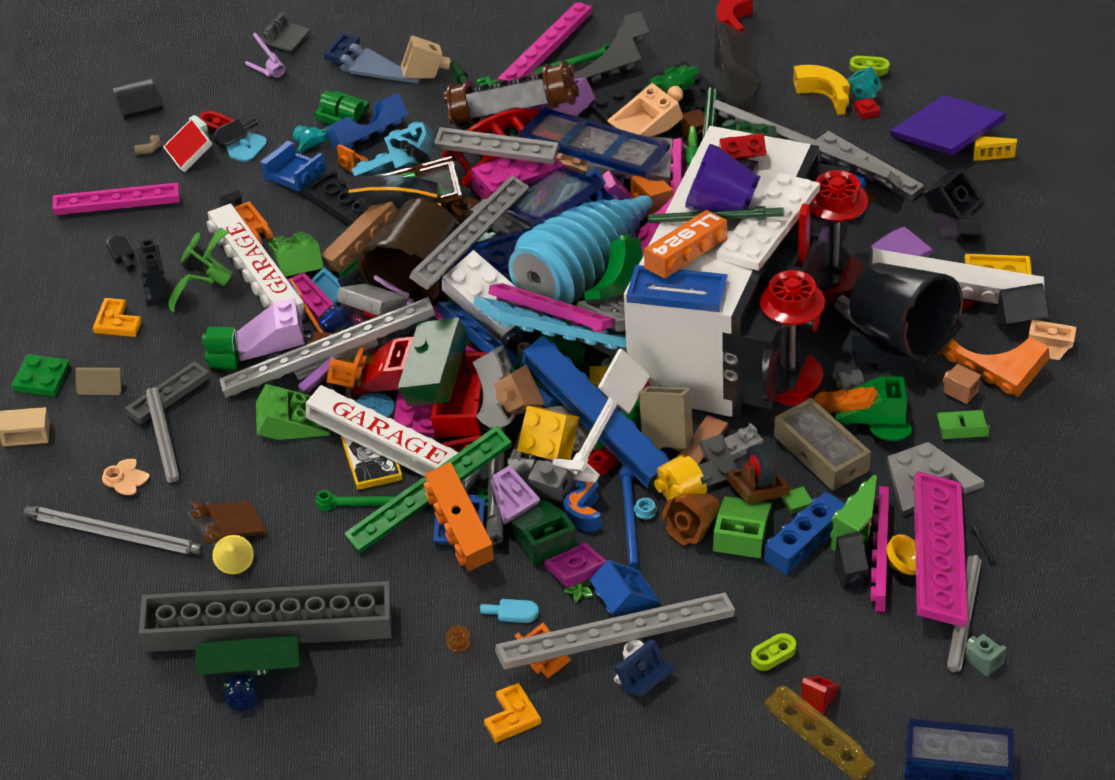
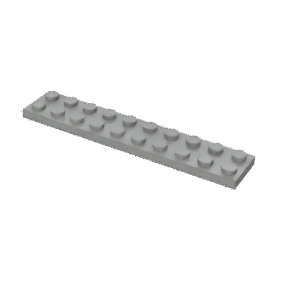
M716 100L713 105L718 111L717 115L725 118V121L735 120L754 124L764 123L776 127L779 139L818 145L819 160L823 158L828 160L827 163L839 167L841 165L849 168V172H858L865 175L867 180L872 182L877 180L881 182V185L892 189L893 186L900 189L903 183L891 170L721 101Z

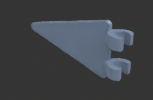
M355 43L349 47V50L353 52L350 55L344 54L340 58V62H344L340 70L344 72L349 71L351 74L416 84L420 83V78L403 77L402 69L399 65L368 48L363 50Z

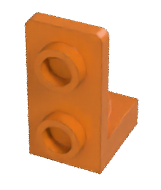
M360 346L354 363L331 359L327 382L353 388L356 380L361 379L362 370L366 365L365 347Z

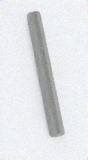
M155 387L152 389L148 388L146 396L166 479L169 483L177 482L179 480V473L159 391Z

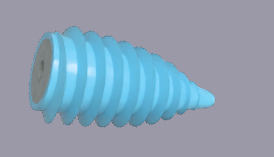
M639 196L622 201L613 199L610 201L598 200L584 203L581 206L559 213L555 217L546 220L543 224H539L532 230L525 232L517 240L515 250L509 259V273L514 286L568 304L578 301L584 291L592 289L593 285H597L603 278L609 262L610 241H616L618 236L631 234V238H635L636 232L640 227V221L644 220L645 215L652 208V199L649 196Z

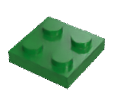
M27 354L11 385L12 390L15 392L56 397L70 368V361Z

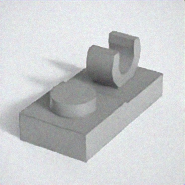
M751 423L748 427L740 428L737 433L724 438L733 461L745 455L750 446L763 444V439L757 434V429Z

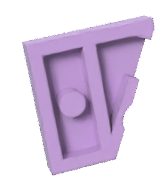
M510 465L494 474L490 480L504 524L536 506L540 501V498Z

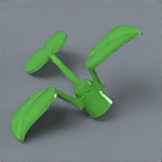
M219 228L216 231L204 257H201L194 251V247L197 246L200 239V233L197 232L193 236L183 253L181 263L184 264L190 254H192L209 266L206 271L209 277L190 274L183 277L174 288L169 299V308L172 312L175 313V303L190 279L206 281L211 284L215 281L222 286L226 285L232 271L218 263L211 256V253L216 244L230 233L223 228ZM207 257H208L213 263L208 262V261L206 260Z

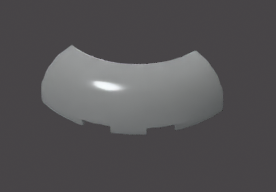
M501 345L473 362L483 390L482 408L476 417L483 424L492 428L508 425L516 415L507 413L503 404L496 399L497 391L494 383L510 374V369L513 366L504 346Z

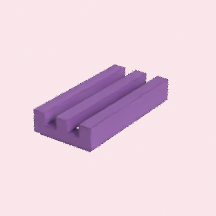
M333 356L298 385L299 391L302 394L307 395L327 378L329 363L331 359H334Z

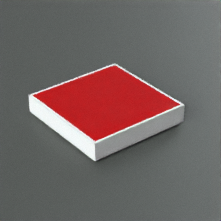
M191 119L164 148L178 167L185 172L213 143L197 122Z

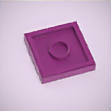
M582 543L546 559L544 564L551 574L567 588H570L592 578L607 560L587 543Z

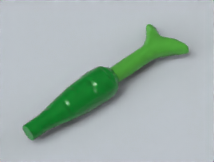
M691 126L689 129V147L685 151L688 166H690L699 148L696 128L694 126Z

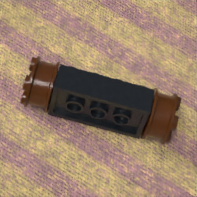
M566 60L561 61L559 65L555 66L545 64L543 72L529 76V79H527V76H521L510 80V83H508V80L498 81L491 84L490 87L488 83L474 87L470 80H466L464 84L457 86L453 83L449 84L447 91L444 92V100L449 110V121L459 128L464 123L472 122L477 124L481 116L545 103H550L553 108H558L559 104L563 103L574 105L576 97L579 96V88L577 84L575 85L574 66L569 65Z

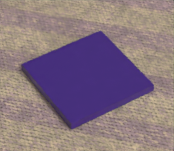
M943 95L892 128L890 133L892 137L954 155L1005 121L1006 113Z

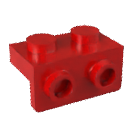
M764 133L719 139L718 147L735 159L766 156L767 154Z

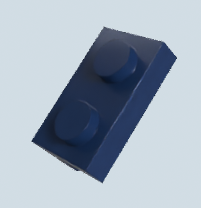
M653 640L646 642L614 667L625 693L637 696L649 693L653 686L667 679L669 674L675 670L674 664L664 661L657 642Z

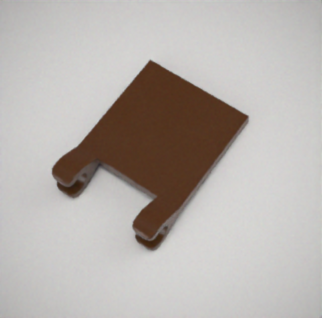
M195 501L192 504L196 511H191L190 514L194 519H200L209 514L215 525L205 527L206 533L209 534L203 535L206 543L216 542L229 535L243 537L266 535L267 533L251 501L205 504Z

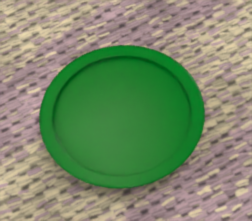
M907 422L898 425L873 424L870 426L871 432L877 438L886 441L905 439L912 432V428Z

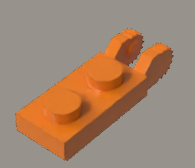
M250 201L234 207L261 245L263 243L258 235L260 233L264 234L268 242H272L274 238L272 231Z

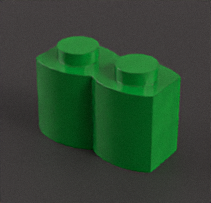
M207 327V332L202 335V346L206 347L205 362L209 363L211 370H237L239 349L235 328Z

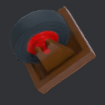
M764 444L752 445L747 449L743 468L727 471L726 480L747 503H757L763 500L777 499L790 495V486L776 472V462L770 450Z

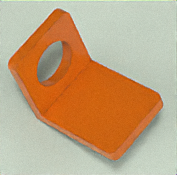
M340 144L337 146L338 165L340 168L353 173L352 168L357 167L355 159L361 162L368 161L367 158Z

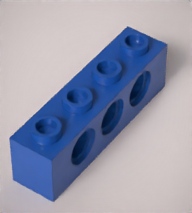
M826 491L819 498H814L809 507L804 511H800L792 522L785 524L774 538L771 537L767 540L764 546V561L785 575H788L830 537L833 530V515L838 509L841 510L845 503Z

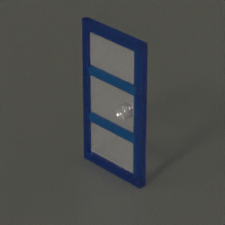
M549 108L541 110L517 136L519 138L559 143L558 153L643 178L647 176L670 149V143Z

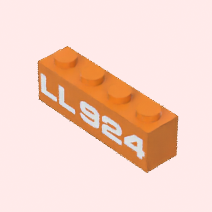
M705 210L644 248V268L663 278H667L727 239V220Z

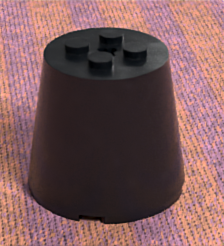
M878 262L868 266L857 278L851 292L849 309L852 320L863 329L916 361H929L938 356L948 346L956 333L957 328L954 325L957 316L962 315L963 294L958 281L947 274Z

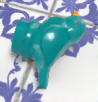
M302 125L297 126L293 132V139L300 144L297 153L302 154L305 150L327 141L328 134L326 130L316 127L308 128Z

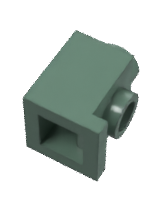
M984 634L978 638L972 636L965 645V660L988 677L1004 664L1007 647L1004 645L1000 647Z

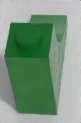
M631 234L618 236L616 241H610L611 247L607 270L595 287L584 291L585 300H597L624 295L631 281L635 265H639L643 258L640 237L631 238Z

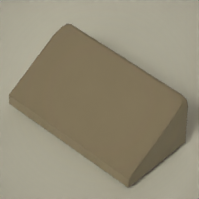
M76 367V391L78 395L122 394L124 383L121 368Z

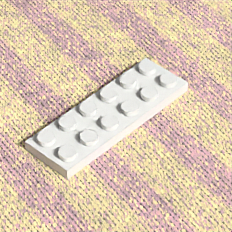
M778 173L751 209H755L756 206H766V208L784 207V217H767L766 220L743 218L717 251V259L759 271L798 220L802 203L809 205L820 191V183Z

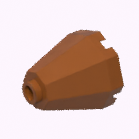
M711 494L672 497L667 500L662 512L663 521L667 520L668 526H666L667 533L681 545L700 542L717 519L720 504L718 499Z

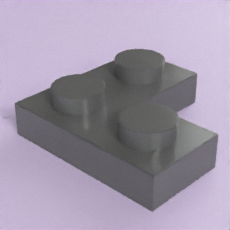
M720 434L701 440L699 445L707 461L698 465L703 473V477L700 478L702 485L706 483L707 488L728 482L726 480L727 471L737 470L723 435Z

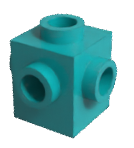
M872 67L856 71L847 80L858 101L875 98L877 92L882 88L880 80Z

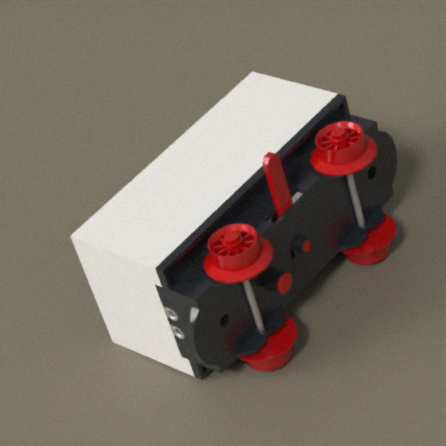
M709 126L666 213L700 212L686 208L685 202L709 144L719 146L720 138L746 136L752 133ZM764 136L767 150L766 156L747 158L759 161V168L756 174L761 176L748 209L752 208L778 173L820 183V191L809 205L802 203L798 220L759 271L718 260L717 251L725 241L681 268L682 270L728 275L720 312L627 303L628 285L624 293L627 354L650 376L648 382L651 386L691 388L693 409L741 419L747 404L772 409L775 401L784 405H798L811 398L813 391L821 384L823 370L820 363L812 356L806 355L799 345L805 331H817L825 301L836 302L841 295L850 298L857 278L865 270L862 262L856 257L849 255L842 245L847 235L848 220H853L863 214L868 207V196L865 190L860 187L858 178L849 172V168L819 163L818 145ZM726 219L727 238L742 219ZM688 221L660 223L649 245ZM644 256L641 259L639 265L644 266ZM655 284L647 287L649 289L687 292L696 294L706 293L704 291H695L693 290V288H690V290L676 289L667 287H657Z

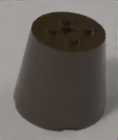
M425 199L406 201L360 254L358 264L363 279L367 284L394 292L374 279V276H378L401 291L409 293V298L414 299L413 303L429 297L430 302L437 299L442 287V277L446 272L428 290L418 285L409 277L412 271L458 228L455 218L445 208L435 202Z

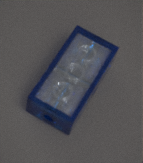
M908 718L904 779L1012 780L1014 729Z

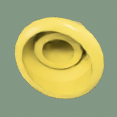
M229 535L217 542L212 556L215 566L220 571L234 575L242 573L250 567L254 552L251 544L244 537Z

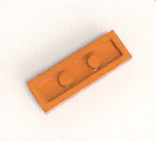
M860 387L851 390L842 389L832 392L824 391L818 393L814 401L828 413L870 409L878 392L875 387Z

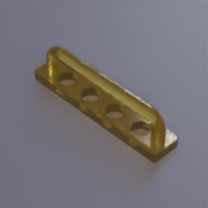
M779 686L776 688L775 693L765 700V708L854 780H861L874 769V761L866 756L863 748L854 739L790 688ZM794 708L798 713L791 716L786 714L784 710ZM812 723L817 728L809 731L804 729L803 725ZM825 738H830L835 741V744L826 746L821 741ZM848 753L853 755L854 760L844 761L840 756Z

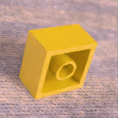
M527 406L517 451L550 460H571L580 417L542 407Z

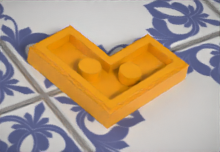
M105 298L93 325V332L97 334L136 337L142 320L139 316L123 315L127 306L126 300Z
M519 683L496 692V698L504 711L484 719V725L495 743L541 724L539 714Z

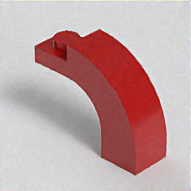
M721 0L717 6L716 28L720 37L727 35L736 45L743 43L744 27L737 19L753 14V0Z

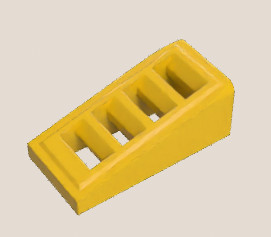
M981 136L975 140L973 160L1015 157L1017 139Z

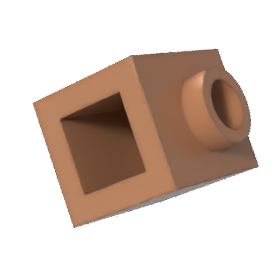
M957 364L951 371L948 370L943 378L945 383L943 393L968 404L979 391L981 375Z

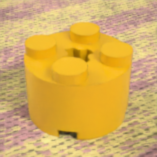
M684 454L657 468L658 475L657 479L654 480V485L657 491L662 492L667 500L677 496L707 493L706 483L702 485L700 479L703 477V473L690 456L684 458Z

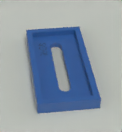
M635 265L626 295L627 303L720 312L728 275L679 269L667 278H663L645 269L643 265ZM655 284L657 287H667L690 290V288H693V290L695 291H704L706 293L696 294L687 292L649 289L647 287Z

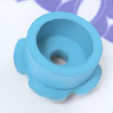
M641 498L636 502L634 512H636V516L640 519H651L655 516L657 507L652 499Z

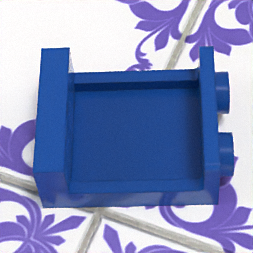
M286 141L260 161L264 179L299 192L327 171L323 154L319 153L313 158L296 153L294 143Z

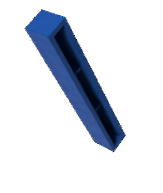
M542 336L523 351L521 363L527 365L530 372L574 416L580 417L579 421L591 432L608 399L603 391L596 388L589 381L585 373L580 372L574 366L569 357L564 356L558 350L554 342ZM616 406L598 440L646 488H649L654 484V480L657 479V468L669 462V458L663 451H659L653 445L652 440L647 435H643L637 429L635 423L627 419L621 413L619 407Z

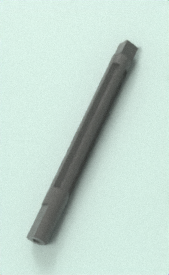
M505 426L500 427L502 432L505 434ZM504 452L488 464L487 534L493 545L503 541V521L490 480L494 474L504 469Z

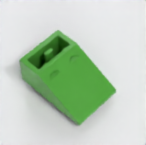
M305 232L294 233L293 237L286 239L284 236L275 237L272 239V242L267 243L274 263L284 277L324 268L319 243L309 234H305Z
M266 384L256 401L257 435L284 440L329 436L331 431L306 418V402L311 397L310 395Z
M873 475L868 481H864L859 491L854 496L851 495L848 498L845 506L834 513L832 518L833 530L830 538H832V550L835 551L837 536L855 532L861 533L864 550L868 549L876 475Z
M725 496L714 529L713 551L761 558L771 503L760 501L757 503H747L744 499Z

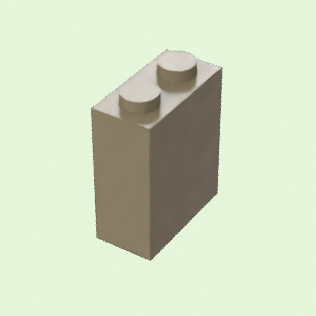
M645 387L639 393L641 433L647 435L657 449L670 447L674 451L685 450L693 442L691 388Z

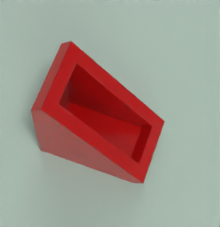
M819 675L805 677L802 681L800 705L824 714L838 692L840 685Z

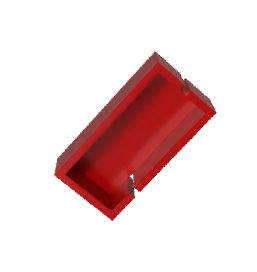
M486 352L466 353L469 372L465 371L462 358L450 402L433 404L431 421L435 437L481 435L482 422L476 415L482 408L483 390L473 362L486 355Z

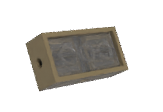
M812 398L775 417L774 437L832 491L869 471L871 451Z

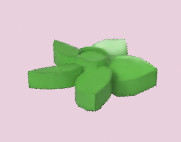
M585 580L564 590L565 593L574 594L575 603L582 596L585 598L593 597L590 590L592 584L590 580Z

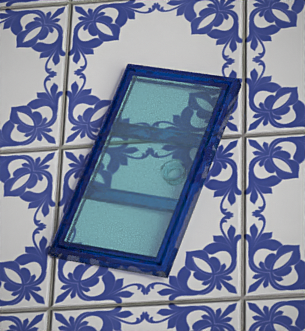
M561 166L529 186L526 194L507 213L537 226L545 223L550 218L558 217L562 212L569 210L604 186L601 180Z

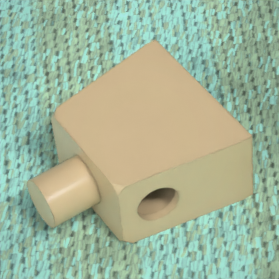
M416 36L410 37L401 64L403 77L434 78L438 68L449 69L450 58L442 56L440 45Z

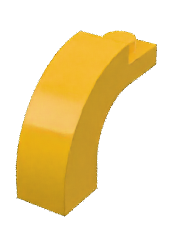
M818 65L794 66L793 84L797 94L814 92L826 95L832 100L837 115L845 114L846 106L849 105L850 85L840 73Z

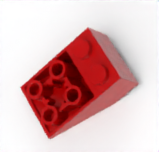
M413 337L393 339L367 356L361 379L356 380L352 394L398 390Z

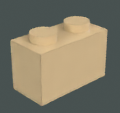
M46 407L0 411V440L2 446L48 443L50 422Z

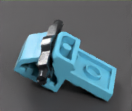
M413 122L404 130H394L389 133V136L384 138L390 153H381L376 156V159L369 162L362 161L357 164V167L352 168L354 177L381 173L387 174L400 168L413 167L423 162L428 163L431 161L429 156L434 148L435 138L433 132L423 122Z

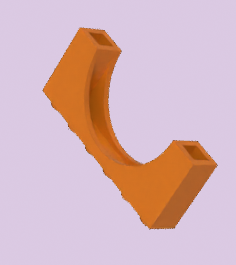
M1029 337L1024 343L1011 351L995 355H983L968 351L952 338L948 346L941 352L949 361L957 362L963 367L980 374L987 383H994L1005 393L1013 394L1017 397L1021 395L1050 359L1049 347L1032 337Z

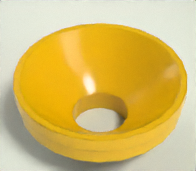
M895 535L888 542L886 548L889 565L893 570H897L901 574L916 575L915 540L906 535Z

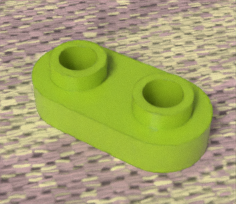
M854 56L850 59L849 68L855 73L856 71L872 67L877 76H883L889 72V61L882 57Z
M786 633L773 636L753 648L751 652L752 665L758 670L772 669L795 654L796 640L793 636Z

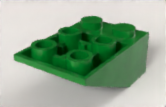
M880 376L852 388L875 387L878 395L870 409L835 412V420L845 425L852 423H864L867 425L905 424L907 397L904 377Z

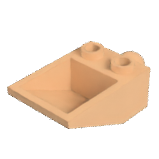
M651 83L607 121L633 143L670 130L683 119L678 103L683 97V91L678 86H672L666 94Z

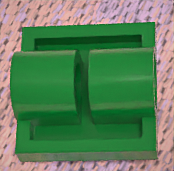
M683 65L677 69L671 67L664 71V75L651 78L650 82L666 94L672 86H678L684 91L694 85V76L699 72L696 66L687 67V65Z
M326 90L320 98V107L314 114L316 120L328 124H333L347 117H350L357 123L370 109L369 101L338 91L331 92Z

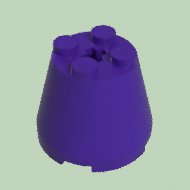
M709 144L690 188L685 207L694 211L748 209L761 176L751 171L720 147Z

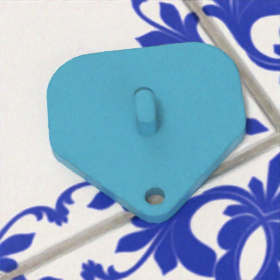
M252 132L247 133L246 138L226 147L229 157L241 162L252 161L266 146V138Z

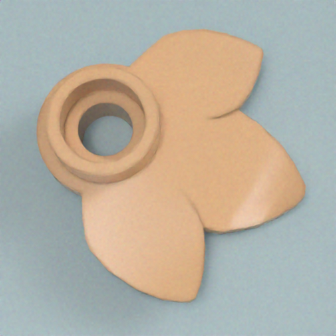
M126 459L120 461L116 466L107 467L102 475V480L106 486L114 487L117 493L133 495L137 492L136 487L145 484L150 476L144 471L135 469L136 459Z

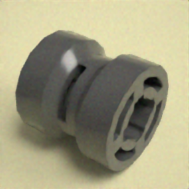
M860 369L851 370L850 373H836L835 381L838 391L842 389L849 390L864 384L863 374Z

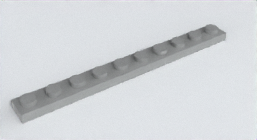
M512 175L412 271L409 278L428 290L526 194L529 186Z
M429 297L220 379L222 391L226 398L238 395L249 388L258 387L262 383L281 378L285 374L301 370L310 364L322 362L328 357L342 354L346 350L362 346L371 340L385 337L389 333L405 329L417 322L426 321L430 317L435 316Z
M720 593L496 644L495 652L503 669H509L733 617L735 608L726 593Z

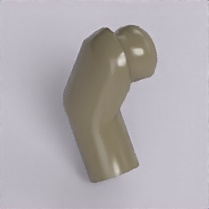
M151 135L148 144L134 145L135 155L151 154L162 145L160 135Z

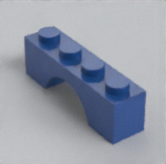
M400 94L390 95L374 103V115L367 125H360L350 117H347L325 127L334 149L336 150L339 144L351 148L354 146L353 142L357 140L363 142L371 138V133L376 132V134L387 130V125L392 123L395 126L403 122V117L409 114Z

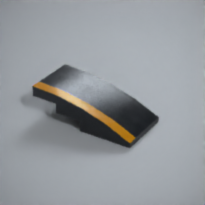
M398 175L353 177L350 179L349 197L350 201L371 197L373 205L394 201L395 207L398 209L411 199H425L437 202L438 182Z

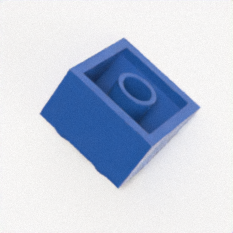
M607 560L590 579L595 587L594 592L603 599L606 604V610L615 617L650 610L661 604L638 569Z

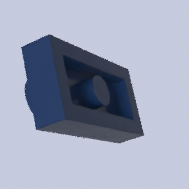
M342 32L324 53V59L342 65L344 62H340V58L344 54L350 55L353 52L349 50V47L353 43L359 45L360 37Z

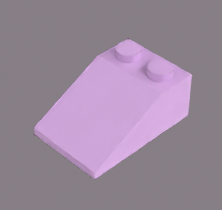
M295 298L273 303L237 331L240 361L305 344L302 318Z

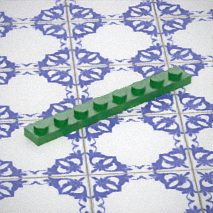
M496 426L439 467L451 462L462 482L510 448L512 443L502 430ZM425 477L344 533L345 537L359 554L429 505L424 494L423 483L426 482Z

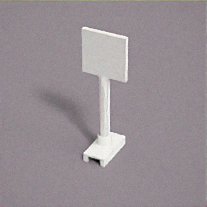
M623 349L618 350L598 386L608 396V401L579 453H576L573 460L554 459L552 462L553 465L567 469L573 480L594 483L597 481L600 474L587 463L592 449L616 406L626 414H629L639 397V393L650 377Z

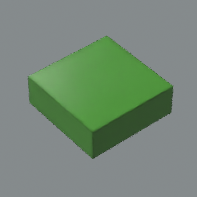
M804 487L790 490V495L782 496V500L791 515L804 511L812 502Z

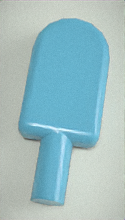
M501 599L499 605L481 604L480 614L498 615V620L501 622L531 623L538 618L539 607L536 603L529 600Z

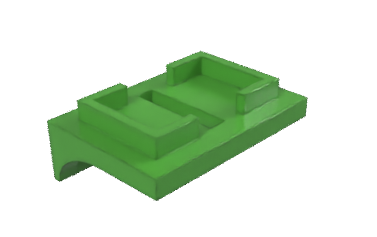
M983 410L937 413L942 439L985 437L989 434L990 426L986 424ZM960 419H963L965 427H961Z

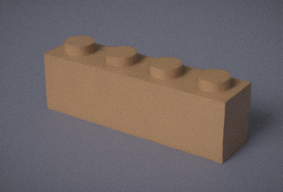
M391 202L370 206L321 254L328 267L339 274L360 256L363 249L397 212V208Z

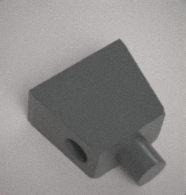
M537 460L529 475L527 485L540 499L543 498L551 504L564 508L565 497L570 492L575 491V484L569 471L553 465L550 461Z

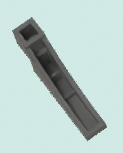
M638 11L623 16L618 22V32L606 52L592 64L575 72L574 79L587 78V81L594 83L601 80L602 76L608 75L612 77L617 75L620 70L630 71L636 68L641 57L635 44L643 42L650 32L642 12Z

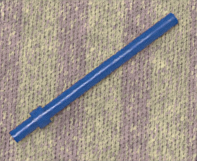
M621 463L619 476L623 485L629 567L637 568L639 563L632 492L634 476Z

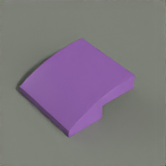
M906 227L887 234L871 246V249L928 257L934 252L932 248Z

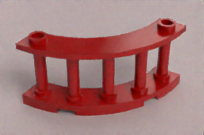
M518 108L500 112L466 130L506 136L502 129L516 127L523 138L559 143V150L566 143L562 136L548 134L538 121L544 112L533 108ZM526 127H534L538 135L531 134ZM445 150L441 154L442 157L452 156V160L459 162L466 172L461 182L464 187L473 189L472 168L502 158L482 155L484 158L472 167L463 155L465 152Z

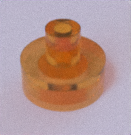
M456 625L447 630L446 645L449 649L463 651L469 647L471 638L470 632L466 627Z

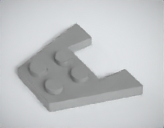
M929 442L890 455L887 459L902 517L914 513L913 477L916 471L960 482L963 494L984 487L985 481Z

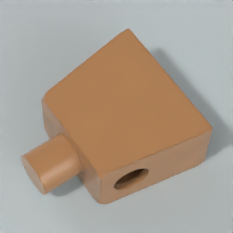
M527 365L494 383L497 391L496 399L503 404L507 413L525 414L527 406L541 407L545 405Z

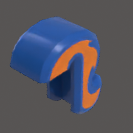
M576 481L575 491L570 492L565 497L564 512L577 530L591 532L601 528V514L590 508L599 498L596 491L599 487L598 481L595 483Z

